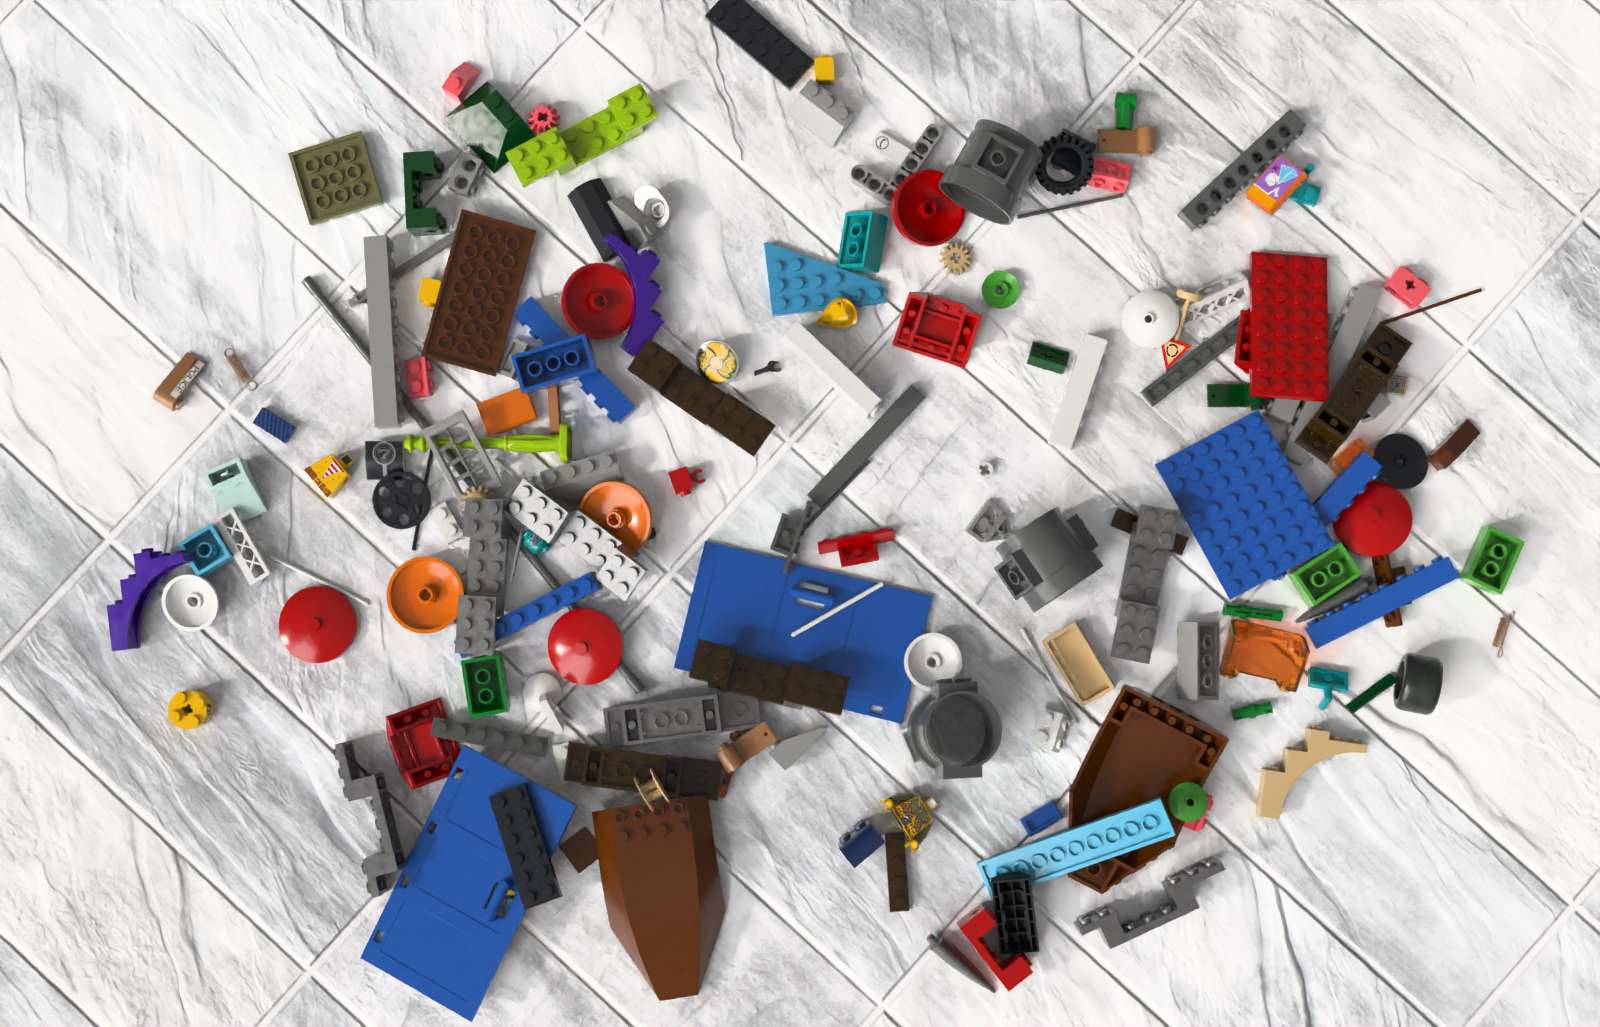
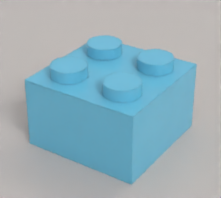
M212 523L178 543L181 550H187V553H195L196 561L191 562L190 565L197 576L206 577L235 559L217 526Z

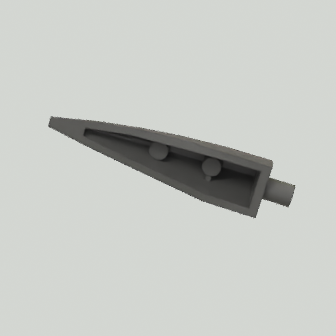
M1359 576L1317 605L1309 608L1295 622L1298 624L1340 607L1350 600L1358 598L1369 591L1368 585L1374 583L1372 577L1368 576L1362 579Z
M932 933L928 935L926 939L933 944L929 948L931 951L968 979L992 993L996 992L978 968L945 936L941 934L939 938H936Z

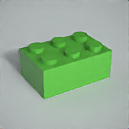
M1492 526L1481 527L1458 579L1489 594L1502 595L1525 542Z
M1341 542L1334 543L1335 546L1315 555L1287 574L1307 606L1317 605L1362 575Z

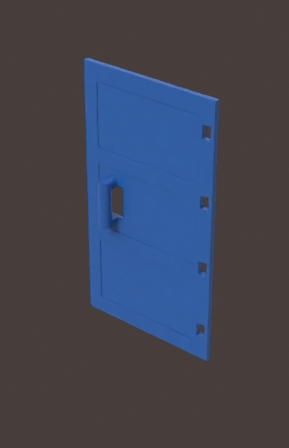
M705 541L674 668L690 672L698 640L702 639L737 648L736 653L773 663L793 667V663L848 676L850 681L843 710L902 724L912 683L905 671L904 656L910 643L924 633L932 596L884 585L793 637L791 636L792 632L878 583L797 563L793 564L791 572L787 571L786 575H784L782 571L785 560ZM800 582L829 588L828 593L799 587ZM800 598L824 604V609L820 610L795 604L796 599ZM871 705L883 707L882 714L870 711Z
M463 745L360 958L472 1022L527 909L524 910L488 796L527 783L551 859L578 805L473 748ZM458 768L464 770L460 779L454 778ZM432 821L437 824L433 834L428 832ZM406 876L411 878L407 888L401 886ZM498 882V885H497V887H496V889H495V892H494V894H493V896H492V898H491V900H490V902H489L487 908H485V906H486V904H487V902H488V900H489V898H490V896H491V894H492V891H493V889H494L496 883ZM512 890L516 894L504 918L497 915L498 910L507 892ZM379 930L384 932L380 942L375 940Z

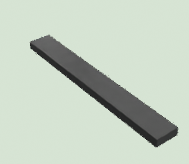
M1240 315L1140 392L1151 407L1236 343Z
M911 385L807 496L822 508L926 397Z

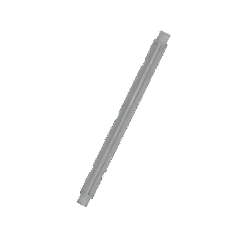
M456 230L395 268V271H392L393 278L398 280L451 246ZM366 288L347 300L351 307L357 304L360 305L367 299Z

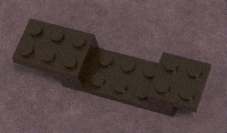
M1380 321L1348 365L1346 372L1294 442L1327 464L1337 449L1352 433L1398 368V363L1413 343Z
M648 338L627 368L629 372L641 379L645 385L722 438L725 437L752 457L757 454L776 426L730 393L726 394L684 365L678 357L650 338Z
M702 639L698 640L689 678L708 682V687L798 710H802L804 706L841 716L850 677L793 663V667L738 654L736 653L737 648Z
M569 741L563 780L579 782L585 786L640 793L635 784L634 777L642 785L653 778L650 772V768H652L668 797L679 798V796L690 797L708 794V800L718 801L722 763L714 760L669 754L664 756Z

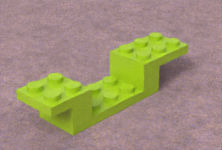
M639 83L608 99L609 107L561 132L558 131L557 127H554L507 151L505 154L523 188L557 170L560 176L643 134L642 126L658 119L659 116L642 84Z

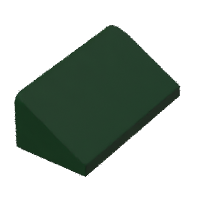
M1033 341L1027 364L1063 374L1069 352Z

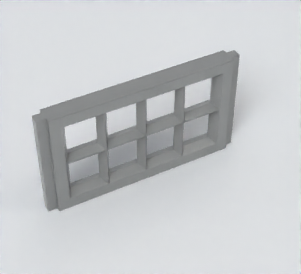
M464 410L422 430L459 502L465 500L461 497L462 494H468L461 490L458 481L468 476H471L476 491H478L479 486H482V492L486 488L490 492L503 485ZM462 423L468 434L455 440L450 428ZM446 431L452 442L439 448L433 437ZM470 438L476 449L463 455L458 443ZM454 446L460 457L447 463L442 451ZM479 453L483 464L471 469L466 458ZM462 461L467 472L455 478L450 466ZM486 467L491 479L479 484L474 473Z

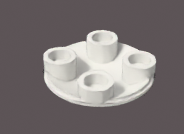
M537 673L525 682L523 698L531 709L543 712L539 704V696L544 693L547 694L548 698L552 697L556 705L558 704L562 693L560 684L555 677L547 673Z

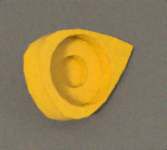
M837 297L823 310L815 325L836 328L850 327L857 321L856 308L846 297Z

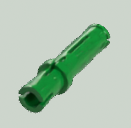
M1224 603L1222 610L1224 616H1236L1240 619L1254 618L1281 622L1283 618V610L1250 607L1246 604L1231 605Z

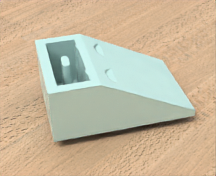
M238 457L203 473L210 491L223 513L231 508H235L242 522H245L268 512L245 459ZM231 514L226 518L233 527L235 519Z

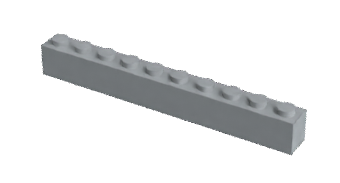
M387 235L363 237L374 423L375 428L378 429L402 428L405 418L404 412L401 411V403H403V393L400 392L402 375L398 369V366L401 365V357L397 353L400 339L399 335H396L399 321L398 317L395 316V309H397V298L394 297L396 280L393 278L392 272L395 271V262L391 256V252H394V244Z
M1364 283L1353 286L1349 291L1348 296L1350 299L1348 303L1343 305L1340 311L1342 314L1340 321L1337 320L1332 330L1335 332L1332 338H1328L1329 394L1346 372L1382 293ZM1302 401L1301 406H1298L1293 423H1290L1286 429L1285 441L1282 440L1279 444L1288 462L1297 466L1304 464L1309 452L1294 441L1323 402Z

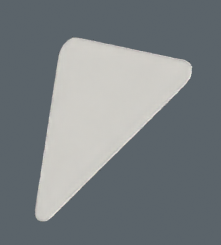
M982 311V318L972 345L978 346L1006 340L1007 336L985 311Z

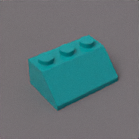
M875 211L846 212L836 267L862 273H879L888 217Z

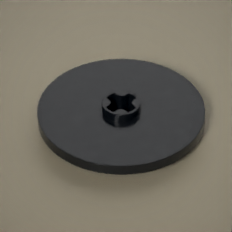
M1398 433L1390 434L1382 438L1374 448L1373 459L1382 466L1379 470L1381 472L1379 477L1387 485L1396 489H1410L1424 480L1428 471V459L1422 446L1412 437Z

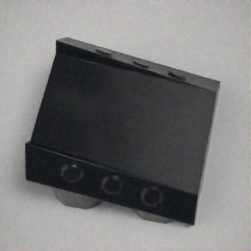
M1062 129L1061 134H1071V136L1075 135L1082 139L1092 154H1094L1097 144L1069 130ZM1060 148L1053 152L1050 163L1054 169L1059 171L1064 169L1070 172L1072 176H1076L1081 167V158L1071 148Z

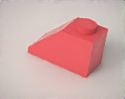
M464 61L451 71L442 89L446 95L462 103L481 71Z

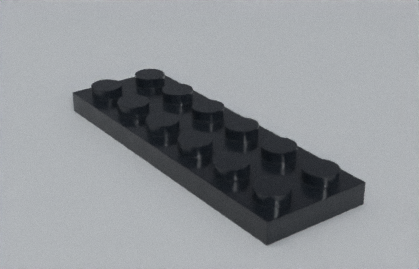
M718 0L705 15V18L789 91L814 64L812 58L744 0Z
M527 783L488 796L524 910L563 897Z

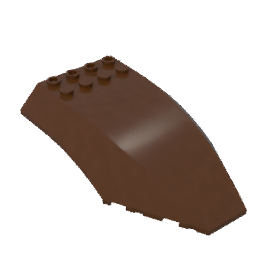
M1124 684L1099 728L1069 790L1068 829L1161 797L1176 835L1069 872L1067 876L1100 894H1104L1113 885L1119 884L1130 874H1134L1145 867L1148 862L1154 861L1159 855L1175 847L1174 845L1185 821L1179 820L1170 811L1168 799L1172 789L1184 782L1195 783L1202 788L1230 739L1210 724L1140 688ZM1191 798L1187 799V805L1191 806L1193 804Z
M708 794L670 799L669 803L666 800L651 802L654 812L650 810L646 803L592 812L601 881L610 928L659 1001L699 995L726 911L718 869Z

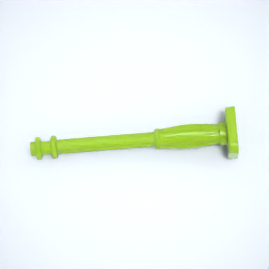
M568 422L560 423L559 434L556 435L518 434L505 435L504 437L479 438L484 449H504L506 452L527 453L555 451L559 453V458L563 463L568 464L572 462V426ZM409 434L408 437L404 438V448L408 449L410 453L414 452L415 449H420L423 453L427 449H431L423 434L420 438H415L413 434ZM434 438L439 448L452 442L450 438ZM470 438L458 443L460 449H476Z

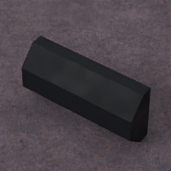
M601 178L589 180L576 187L567 195L604 263L617 256L615 251L603 241L607 233L611 232L613 234L615 232L623 238L622 241L625 244H631L607 203L612 197Z
M1018 871L1001 873L991 878L1000 954L1039 952L1030 875Z

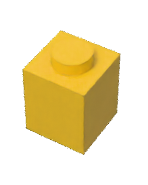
M820 55L818 58H814L815 82L820 86L834 85L833 57Z
M423 277L418 300L423 303V306L434 308L442 281Z

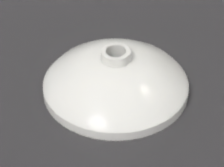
M1148 290L1134 295L1123 309V330L1133 343L1141 347L1154 348L1166 344L1173 338L1179 327L1180 315L1177 305L1168 295L1159 291ZM1148 315L1152 317V321L1150 323L1146 322L1145 320L1146 316Z
M184 574L172 579L166 585L162 594V608L167 619L177 628L185 631H199L209 626L217 617L219 598L213 585L205 578L194 574ZM194 597L198 599V603L194 601Z
M927 633L917 637L910 643L904 656V667L912 683L921 689L931 691V684H936V680L952 679V682H955L962 669V656L958 646L949 637L939 633ZM930 658L935 659V665L931 666L929 664Z

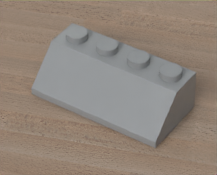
M614 450L540 472L546 493L556 500L566 497L574 504L580 503L585 494L598 484L607 481L624 482Z
M1178 622V647L1176 650L1178 655V666L1176 669L1177 699L1219 700V623Z

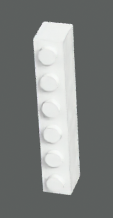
M1087 333L1083 336L1047 444L1068 451L1072 447L1075 448L1078 441V436H1076L1077 430H1081L1085 420L1082 418L1084 411L1087 412L1090 406L1089 395L1094 393L1097 385L1094 382L1095 377L1100 375L1103 367L1100 364L1101 359L1106 357L1109 349L1106 346L1107 340Z

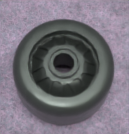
M1406 653L1403 655L1396 673L1397 681L1394 683L1393 692L1394 706L1402 711L1430 715L1434 712L1439 701L1443 682V664L1435 657Z

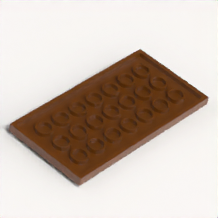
M461 210L421 356L496 377L536 230L468 210Z

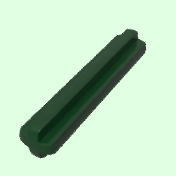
M1387 674L1345 706L1349 713L1354 714L1396 683V678L1392 674Z

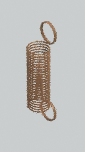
M234 351L232 356L226 357V360L241 381L245 383L246 380L251 378L234 354Z
M1513 611L1511 612L1510 619L1508 620L1504 617L1500 618L1499 621L1501 622L1498 624L1499 628L1496 630L1497 633L1494 636L1495 639L1492 642V646L1498 647L1501 644L1503 645L1509 623L1514 618L1515 611L1512 618ZM1502 649V654H1501L1500 657H1499V652H1500V650L1498 651V654H1497V657H1498V658H1501V657H1502V655H1503V649Z

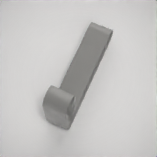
M930 124L926 127L889 182L867 167L858 164L851 170L852 183L884 205L891 207L892 200L887 199L885 195L889 192H895L899 185L896 181L897 178H905L914 172L920 171L941 139V127L937 124ZM930 131H935L938 134V136L936 138H931L928 135V133ZM923 146L927 149V152L920 153L917 148ZM914 162L917 167L910 169L907 167V163ZM856 172H862L864 174V177L858 179L854 176V174ZM872 182H877L880 185V187L878 189H872L870 187V184Z

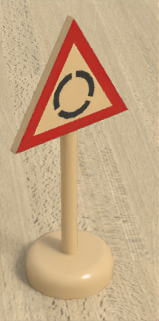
M1181 288L1177 289V296L1186 301L1175 338L1161 346L1166 371L1193 346L1179 341L1190 301L1201 302L1204 297L1203 294Z

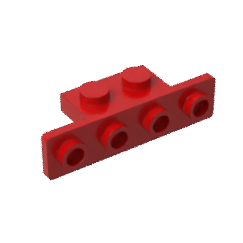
M881 528L878 531H865L857 535H844L841 538L824 539L817 542L819 554L838 551L841 567L878 561L879 555L876 544L893 541L894 531L893 528Z

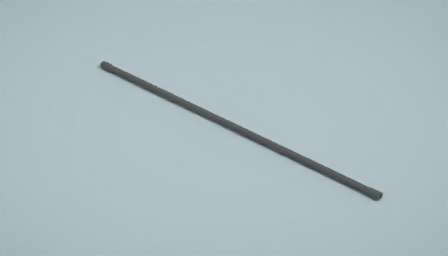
M311 276L305 277L301 283L315 297L371 366L370 350L324 295ZM400 388V392L403 393L402 406L422 430L431 426ZM436 435V436H434L433 438H441V437H440L439 435ZM451 449L442 451L443 456L448 462L457 458ZM461 462L452 465L459 476L467 472V469ZM471 476L463 479L470 489L471 486L475 487ZM510 523L509 537L517 546L519 533ZM522 538L521 552L552 590L561 587L562 585L540 558L524 545V539ZM574 603L567 608L569 611L578 609L579 606ZM622 660L617 670L622 674L632 690L638 694L645 686Z

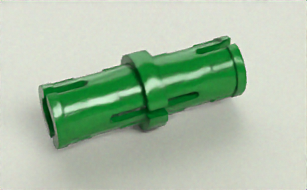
M1270 701L1259 704L1250 703L1248 706L1231 709L1234 721L1245 718L1254 719L1256 716L1273 713Z

